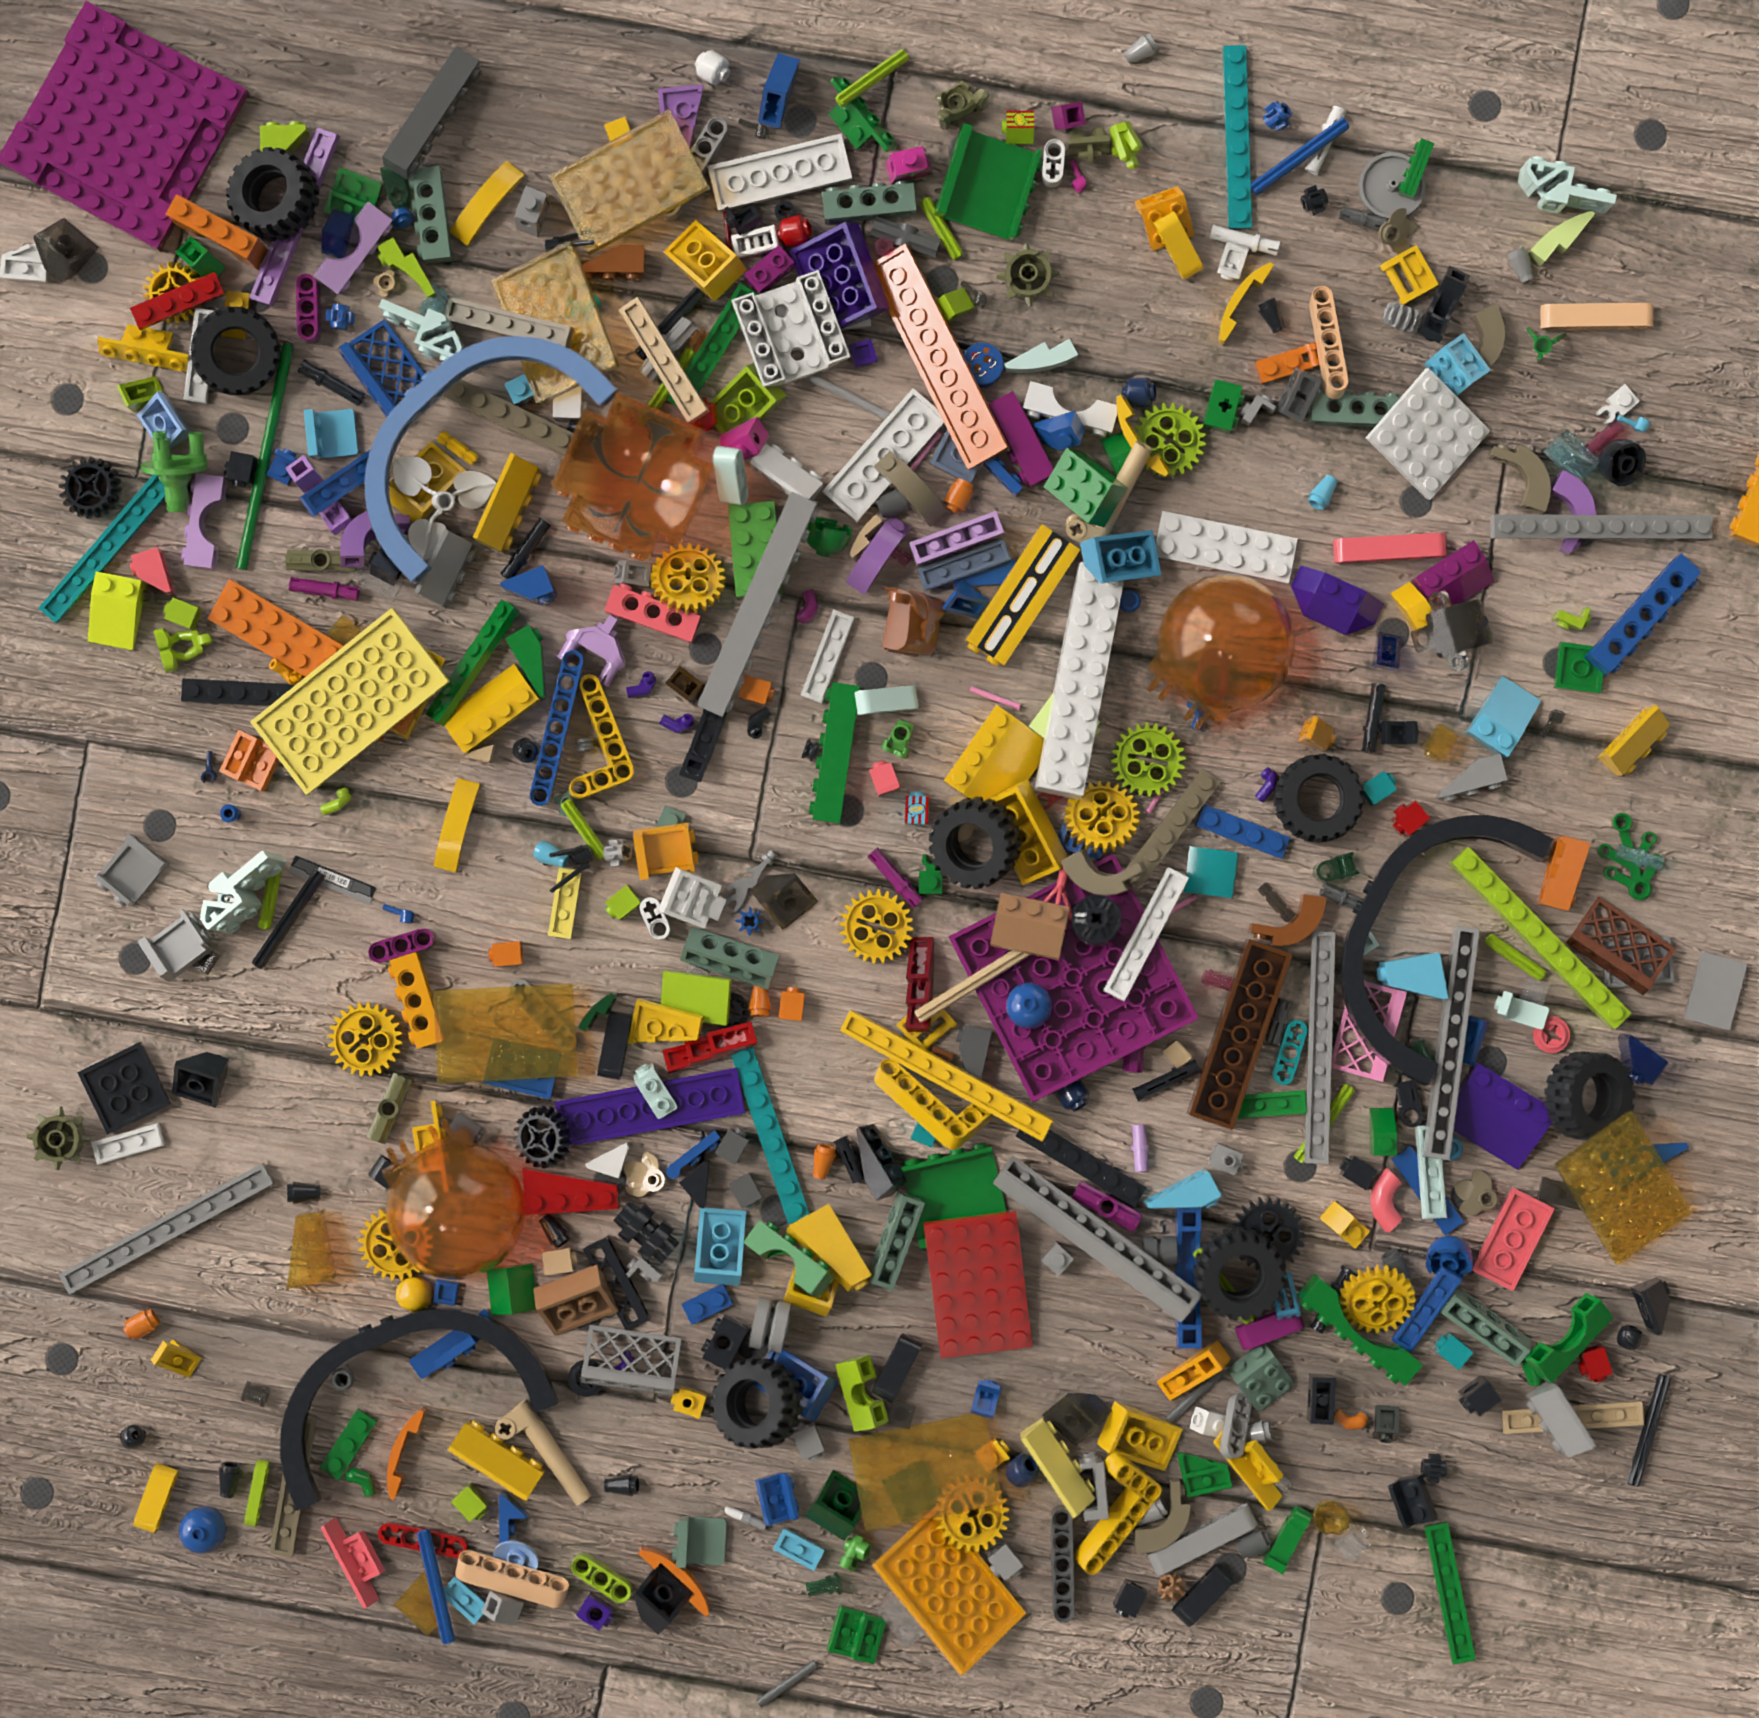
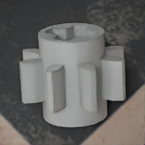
M625 839L609 840V845L605 846L603 855L607 862H611V867L626 866V861L632 857V848L628 843H625Z

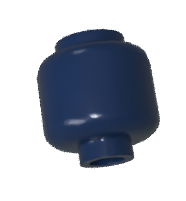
M1148 377L1130 378L1126 386L1122 387V395L1126 397L1132 408L1149 407L1153 401H1156V384L1152 383Z
M1079 1079L1056 1091L1055 1095L1065 1110L1076 1112L1088 1104L1087 1099L1090 1093L1082 1080Z
M1023 1453L1013 1458L1007 1464L1005 1471L1007 1479L1012 1485L1024 1488L1039 1477L1040 1467L1033 1456Z

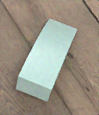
M1070 339L1050 350L1046 343L1043 342L1005 363L1004 370L1011 373H1033L1050 370L1076 360L1078 353Z

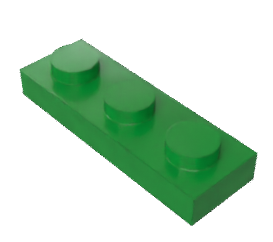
M1306 1091L1247 1094L1244 1096L1237 1119L1306 1115Z
M358 1408L319 1468L339 1481L378 1420Z

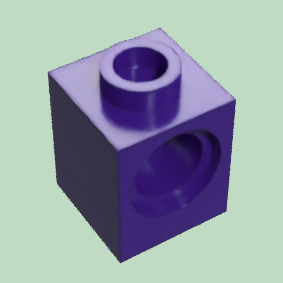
M590 1592L576 1616L600 1631L602 1626L607 1627L613 1619L614 1615L611 1614L613 1606ZM595 1607L600 1608L603 1616L599 1618L594 1617L591 1614V1609Z

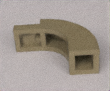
M1496 304L1474 314L1471 318L1480 337L1478 353L1489 368L1499 357L1505 340L1504 322Z
M1504 445L1492 447L1489 451L1488 459L1512 466L1523 477L1525 490L1519 508L1538 514L1546 512L1551 494V483L1548 471L1540 458L1531 450L1521 445L1515 447L1514 452H1511V448Z
M891 450L874 465V468L906 499L915 513L928 526L931 527L947 512L939 499L920 477Z
M1086 849L1061 861L1068 876L1079 887L1100 895H1113L1131 889L1127 880L1129 879L1130 883L1142 878L1141 872L1147 870L1142 861L1118 874L1104 873L1093 864Z
M1169 1478L1170 1505L1169 1513L1165 1515V1518L1152 1525L1135 1526L1134 1549L1136 1553H1150L1164 1549L1172 1544L1185 1529L1190 1514L1189 1501H1181V1498H1185L1184 1484H1180L1178 1478Z

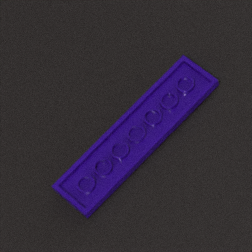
M737 1068L662 1081L677 1104V1109L660 1119L656 1117L637 1086L555 1101L556 1111H562L561 1118L568 1117L566 1125H572L569 1133L574 1134V1137L570 1138L569 1141L574 1145L744 1114L745 1108Z

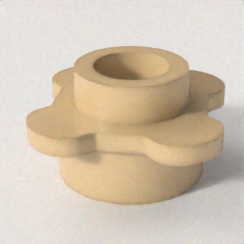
M391 270L376 276L373 280L374 284L378 286L379 294L382 297H387L389 293L397 292L400 289V284L394 278L395 273Z

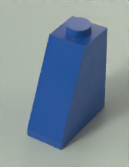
M780 53L777 54L763 89L758 123L780 129L796 81L800 59Z

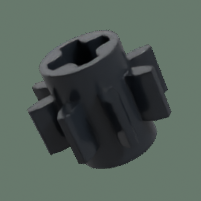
M1316 185L1306 188L1304 190L1305 195L1300 197L1304 211H1312L1313 216L1322 213L1325 210L1324 206L1329 204L1325 190L1323 188L1317 189Z
M1428 1453V1459L1422 1458L1421 1474L1427 1476L1426 1481L1439 1483L1440 1478L1446 1477L1447 1462L1446 1460H1441L1439 1454Z

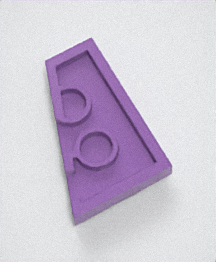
M704 84L658 89L665 159L687 157L689 154Z

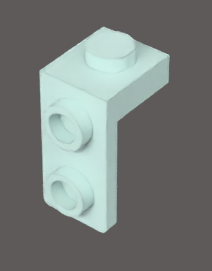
M1506 991L1503 992L1502 997H1497L1494 1009L1498 1010L1497 1015L1499 1018L1540 1030L1544 1029L1549 1013L1548 1007L1514 998L1513 993Z
M653 1063L649 1066L644 1064L636 1069V1074L633 1075L634 1082L658 1119L677 1109V1104L660 1079L658 1070Z

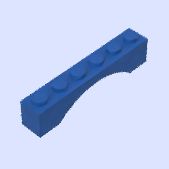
M1201 1207L1175 1208L1176 1276L1198 1291L1194 1282L1193 1266L1197 1265L1193 1252L1200 1248ZM1200 1298L1182 1322L1176 1319V1346L1178 1348H1202Z

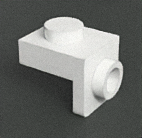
M1227 241L1217 273H1220L1221 277L1227 280L1240 279L1249 248Z
M1196 1406L1191 1418L1190 1429L1203 1435L1217 1437L1224 1427L1226 1414L1208 1411Z

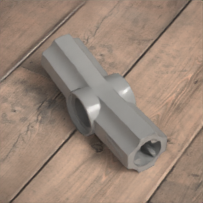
M682 317L666 335L662 334L677 360L682 354L683 347L698 330L688 319ZM647 357L638 370L655 383L659 375Z

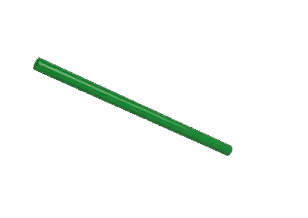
M283 343L236 563V568L247 570L267 478L266 474L269 469L294 345Z

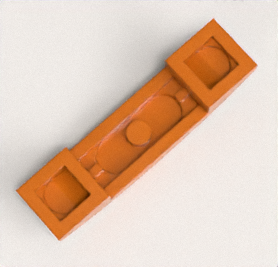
M425 1407L418 1410L407 1421L392 1447L387 1467V1488L389 1498L392 1500L398 1497L405 1474L396 1471L409 1432L417 1434L420 1431L427 1411Z
M642 1546L639 1549L638 1554L654 1569L660 1563L668 1568L693 1592L689 1602L705 1617L709 1614L710 1606L706 1594L698 1580L687 1568L676 1567L677 1561L672 1560V1556L658 1549Z

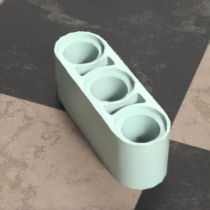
M717 446L713 455V464L719 500L723 503L744 506L748 498V485L742 450Z
M915 685L855 692L858 715L919 709Z

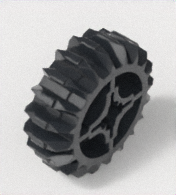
M82 457L80 458V465L73 461V469L65 468V471L69 474L67 477L65 475L60 476L65 481V484H59L58 486L65 491L61 492L59 496L66 498L63 505L70 506L69 511L71 513L77 511L78 517L82 518L85 514L87 519H91L94 513L96 518H101L100 511L108 515V506L113 509L116 508L112 501L114 499L120 501V497L115 494L116 492H122V488L116 486L121 483V479L114 478L118 472L115 469L111 470L112 465L110 463L104 465L103 459L99 458L95 461L94 457H89L87 463L86 459ZM86 471H98L96 475L93 474L90 478H83L81 476ZM104 478H106L107 481L106 494H104L101 490ZM75 482H77L80 487L79 492L77 493V498H75L74 495ZM83 482L93 485L94 490L98 494L88 491L87 486ZM91 498H98L100 500V502L95 505H82L85 501L88 502Z
M542 1105L538 1108H530L529 1111L522 1114L523 1118L517 1120L519 1126L513 1130L518 1133V1136H514L513 1140L518 1141L519 1145H516L515 1149H521L522 1152L519 1157H526L525 1163H533V1167L541 1166V1168L546 1169L549 1166H557L558 1163L565 1160L564 1156H568L571 1153L568 1148L574 1144L569 1139L573 1138L574 1134L569 1133L572 1125H566L568 1117L561 1118L562 1111H555L554 1107L546 1108V1106ZM538 1119L547 1121L551 1126L546 1127ZM541 1147L549 1155L542 1154L536 1148Z

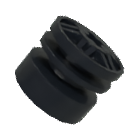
M1100 894L1088 895L1075 906L1072 915L1073 932L1084 944L1093 947L1105 946L1113 941L1119 933L1121 924L1120 909L1109 897ZM1093 914L1096 917L1102 916L1100 925L1097 922L1091 923Z

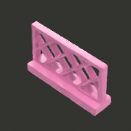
M1364 981V986H1366L1370 993L1367 996L1368 999L1372 997L1379 1008L1374 1011L1375 1014L1378 1012L1382 1013L1385 1019L1383 1026L1395 1038L1407 992ZM1370 988L1377 989L1378 991L1372 993ZM1382 991L1392 993L1390 1003L1380 1007L1375 995ZM1345 1005L1332 1053L1331 1068L1383 1082L1388 1065L1377 1056L1373 1060L1371 1056L1373 1051L1369 1052L1362 1041L1363 1039L1360 1038L1348 1017ZM1388 1007L1387 1014L1385 1015L1383 1009ZM1346 1020H1348L1350 1026L1345 1028ZM1352 1028L1358 1040L1346 1046L1342 1035L1343 1032ZM1340 1042L1344 1046L1341 1050H1339ZM1360 1042L1367 1054L1354 1060L1348 1048ZM1346 1050L1352 1062L1346 1066L1336 1065L1337 1054ZM1369 1056L1373 1063L1371 1074L1362 1072L1357 1062ZM1354 1064L1357 1070L1348 1067Z

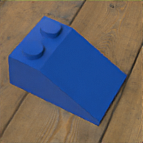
M782 1348L781 1353L770 1351L765 1359H773L775 1362L784 1364L785 1370L790 1369L794 1374L793 1380H798L800 1384L798 1391L803 1394V1400L800 1401V1407H803V1412L800 1416L815 1422L838 1381ZM756 1381L752 1384L767 1394L766 1390L760 1383Z

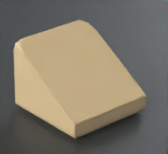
M490 745L469 752L467 756L473 760L493 763L496 746Z
M1174 1040L1163 1050L1165 1056L1176 1067L1182 1066L1192 1058V1055L1177 1040Z

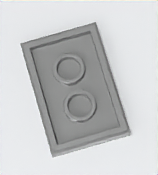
M1671 936L1660 937L1661 939L1672 945ZM1646 938L1634 939L1636 945L1647 944ZM1630 940L1619 941L1620 948L1631 946ZM1614 941L1602 942L1605 948L1615 949ZM1661 946L1653 947L1655 959L1664 958L1668 953ZM1648 948L1637 949L1639 961L1651 959ZM1632 950L1621 952L1624 961L1627 963L1635 962ZM1673 955L1654 981V984L1675 982ZM1652 963L1641 965L1642 973L1651 978L1654 973ZM1603 969V979L1606 988L1628 987L1627 984Z
M1701 952L1684 1019L1730 1031L1747 963Z

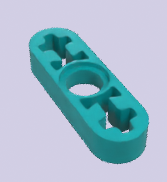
M1291 1020L1285 1027L1272 1071L1273 1080L1280 1085L1291 1083L1296 1072L1307 1035V1026L1300 1020ZM1296 1024H1300L1299 1028L1302 1029V1033L1297 1034L1295 1038L1296 1041H1300L1299 1045L1293 1042H1286L1287 1037L1292 1039L1293 1032L1290 1031L1291 1026L1295 1027ZM1286 1046H1293L1296 1049L1294 1058L1287 1059L1284 1057L1283 1050ZM1281 1059L1284 1062L1293 1063L1292 1068L1287 1065L1286 1073L1289 1074V1077L1284 1078L1283 1081H1280V1076L1277 1075V1072L1282 1071L1284 1064H1279Z

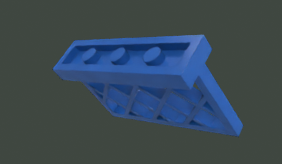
M385 319L349 343L345 342L339 346V354L386 418L397 406V397L405 398V393L398 392L400 381L414 383L413 386L415 387L416 384L422 382V380H417L418 375L422 378L424 372ZM384 327L389 334L388 342L374 340L375 332ZM360 342L370 343L369 355L358 353L354 346ZM373 344L387 346L385 358L372 356ZM389 347L401 350V361L388 358ZM370 360L384 362L382 373L372 372L369 368ZM387 363L400 365L398 376L385 374ZM403 365L415 369V379L401 377ZM384 378L397 380L396 392L385 390L383 387Z

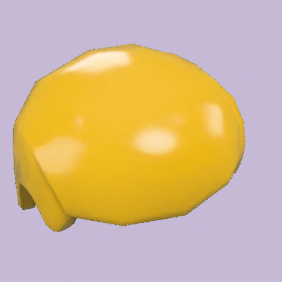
M412 1276L411 1278H404L398 1284L395 1296L402 1308L414 1312L427 1309L432 1303L434 1292L428 1281Z

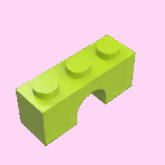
M870 1354L848 1358L835 1364L854 1432L877 1428L889 1422L883 1399L873 1400L865 1391L866 1381L876 1377Z

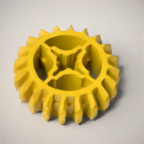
M172 262L167 263V268L159 264L160 271L157 272L155 269H152L151 272L154 277H146L150 284L143 285V289L149 292L144 293L142 296L146 300L152 299L180 287L176 276H182L188 279L190 283L199 279L196 278L198 273L195 270L191 271L189 265L183 267L181 262H177L175 268ZM165 279H167L166 285L163 288L158 289L160 284ZM195 308L167 319L166 323L171 324L174 318L175 323L180 324L181 317L188 322V314L194 316Z

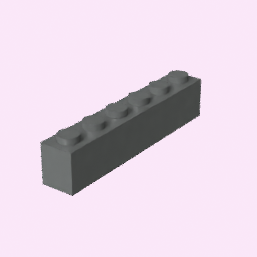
M457 47L454 48L383 154V166L406 179L409 178L411 173L415 174L420 166L419 161L423 155L427 156L433 146L432 141L435 137L441 136L445 128L444 123L448 118L452 119L457 110L456 105L460 100L463 101L469 92L468 87L480 77L481 70L478 59Z

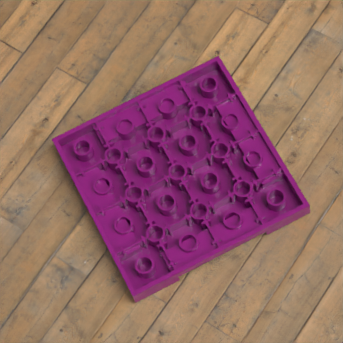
M85 1L64 38L65 45L22 122L18 120L0 152V164L161 253L176 226L166 215L173 199L178 194L190 201L250 93L243 86L208 67L205 68L129 26L123 20Z
M1114 853L1093 863L1100 871L1107 874H1118L1123 871ZM1068 876L1065 889L1073 913L1075 906L1080 900L1088 895L1095 894L1079 887ZM1057 882L1026 898L1044 901L1056 887ZM1132 887L1121 893L1104 895L1116 903L1121 914L1119 933L1110 943L1099 947L1084 944L1073 932L1072 921L1068 916L1059 960L1030 955L975 990L1032 1103L1199 1019L1158 938L1124 1002L1103 991L1144 914ZM1057 893L1049 903L1056 904ZM1062 896L1059 905L1065 906L1064 899ZM996 913L948 936L968 977L1012 951L990 946ZM1093 914L1091 923L1097 922L1100 925L1102 916L1096 917ZM1023 983H1035L1042 986L1049 993L1052 1000V1012L1049 1019L1043 1026L1036 1029H1024L1016 1026L1010 1020L1006 1011V1001L1009 993L1016 986Z

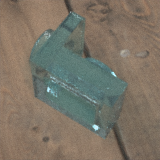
M436 283L431 285L437 297L434 299L429 297L421 302L418 310L422 316L425 317L428 308L436 312H441L447 308L446 300L449 297L443 286L438 288Z

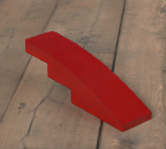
M752 1022L708 1032L707 1036L700 1037L698 1040L684 1041V1045L664 1049L662 1052L668 1074L737 1053L757 1045V1040Z

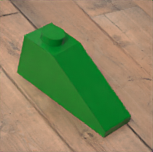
M527 625L505 638L539 698L543 700L546 698L543 646L540 642L543 640V637L537 627L532 629L530 625Z

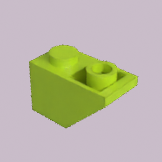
M299 121L289 122V125L268 122L265 126H260V151H263L264 147H272L273 149L278 147L286 152L293 153L310 135V130L306 124Z

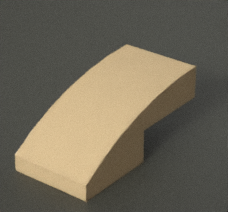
M877 514L864 526L852 546L850 556L855 562L860 559L870 544L868 540L884 525Z

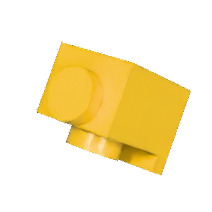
M681 1386L679 1391L674 1390L670 1404L674 1405L673 1411L700 1419L707 1393ZM690 1399L692 1405L689 1407L685 1406L683 1400Z

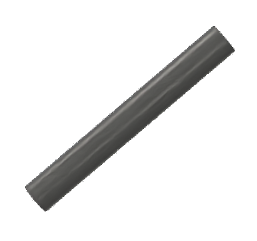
M1218 1372L1204 1380L1166 1416L1168 1420L1173 1423L1223 1375Z
M812 1660L756 1700L759 1706L762 1708L819 1668L817 1663Z

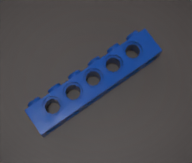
M1682 553L1674 557L1584 657L1600 670L1603 675L1610 672L1616 673L1623 665L1621 660L1626 655L1630 657L1638 649L1636 644L1641 638L1643 640L1647 639L1654 631L1651 627L1656 622L1660 624L1668 616L1667 610L1671 605L1674 607L1678 605L1684 598L1682 593L1686 589L1691 590L1699 582L1697 577L1701 571ZM1672 577L1678 580V588L1672 586ZM1656 594L1663 597V605L1657 603L1655 599ZM1641 611L1647 612L1649 616L1648 621H1644L1641 618ZM1626 627L1633 630V638H1629L1625 634ZM1611 644L1618 647L1617 655L1610 651Z

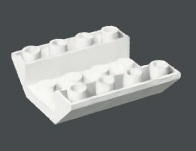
M819 270L797 277L794 283L754 296V293H750L731 300L763 387L784 385L825 371L850 358ZM783 306L787 309L788 315L783 318L778 317L775 314V309ZM794 349H799L803 352L804 358L796 361L791 357V352Z

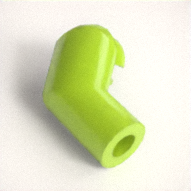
M345 787L337 790L338 799L320 806L324 816L341 810L351 801L352 794H349L348 788Z

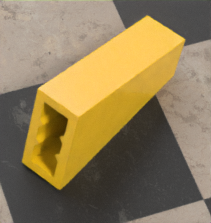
M829 1204L789 1225L786 1230L787 1234L797 1241L801 1248L804 1247L814 1254L812 1258L817 1263L821 1260L830 1266L829 1272L835 1276L834 1279L848 1292L854 1288L856 1291H859L868 1285L867 1281L871 1277V1273Z

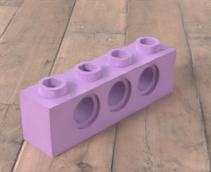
M994 511L909 542V547L916 566L920 567L1004 535V531L998 514Z

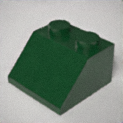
M832 1470L805 1517L845 1541L855 1528L872 1494L835 1470Z

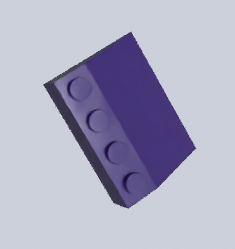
M844 222L790 250L798 276L819 270L840 330L873 318L890 309L858 223Z
M1475 1062L1474 1066L1470 1067L1459 1085L1453 1131L1517 1170L1546 1133L1552 1121H1550L1547 1115L1549 1110L1545 1108L1543 1102L1479 1063Z

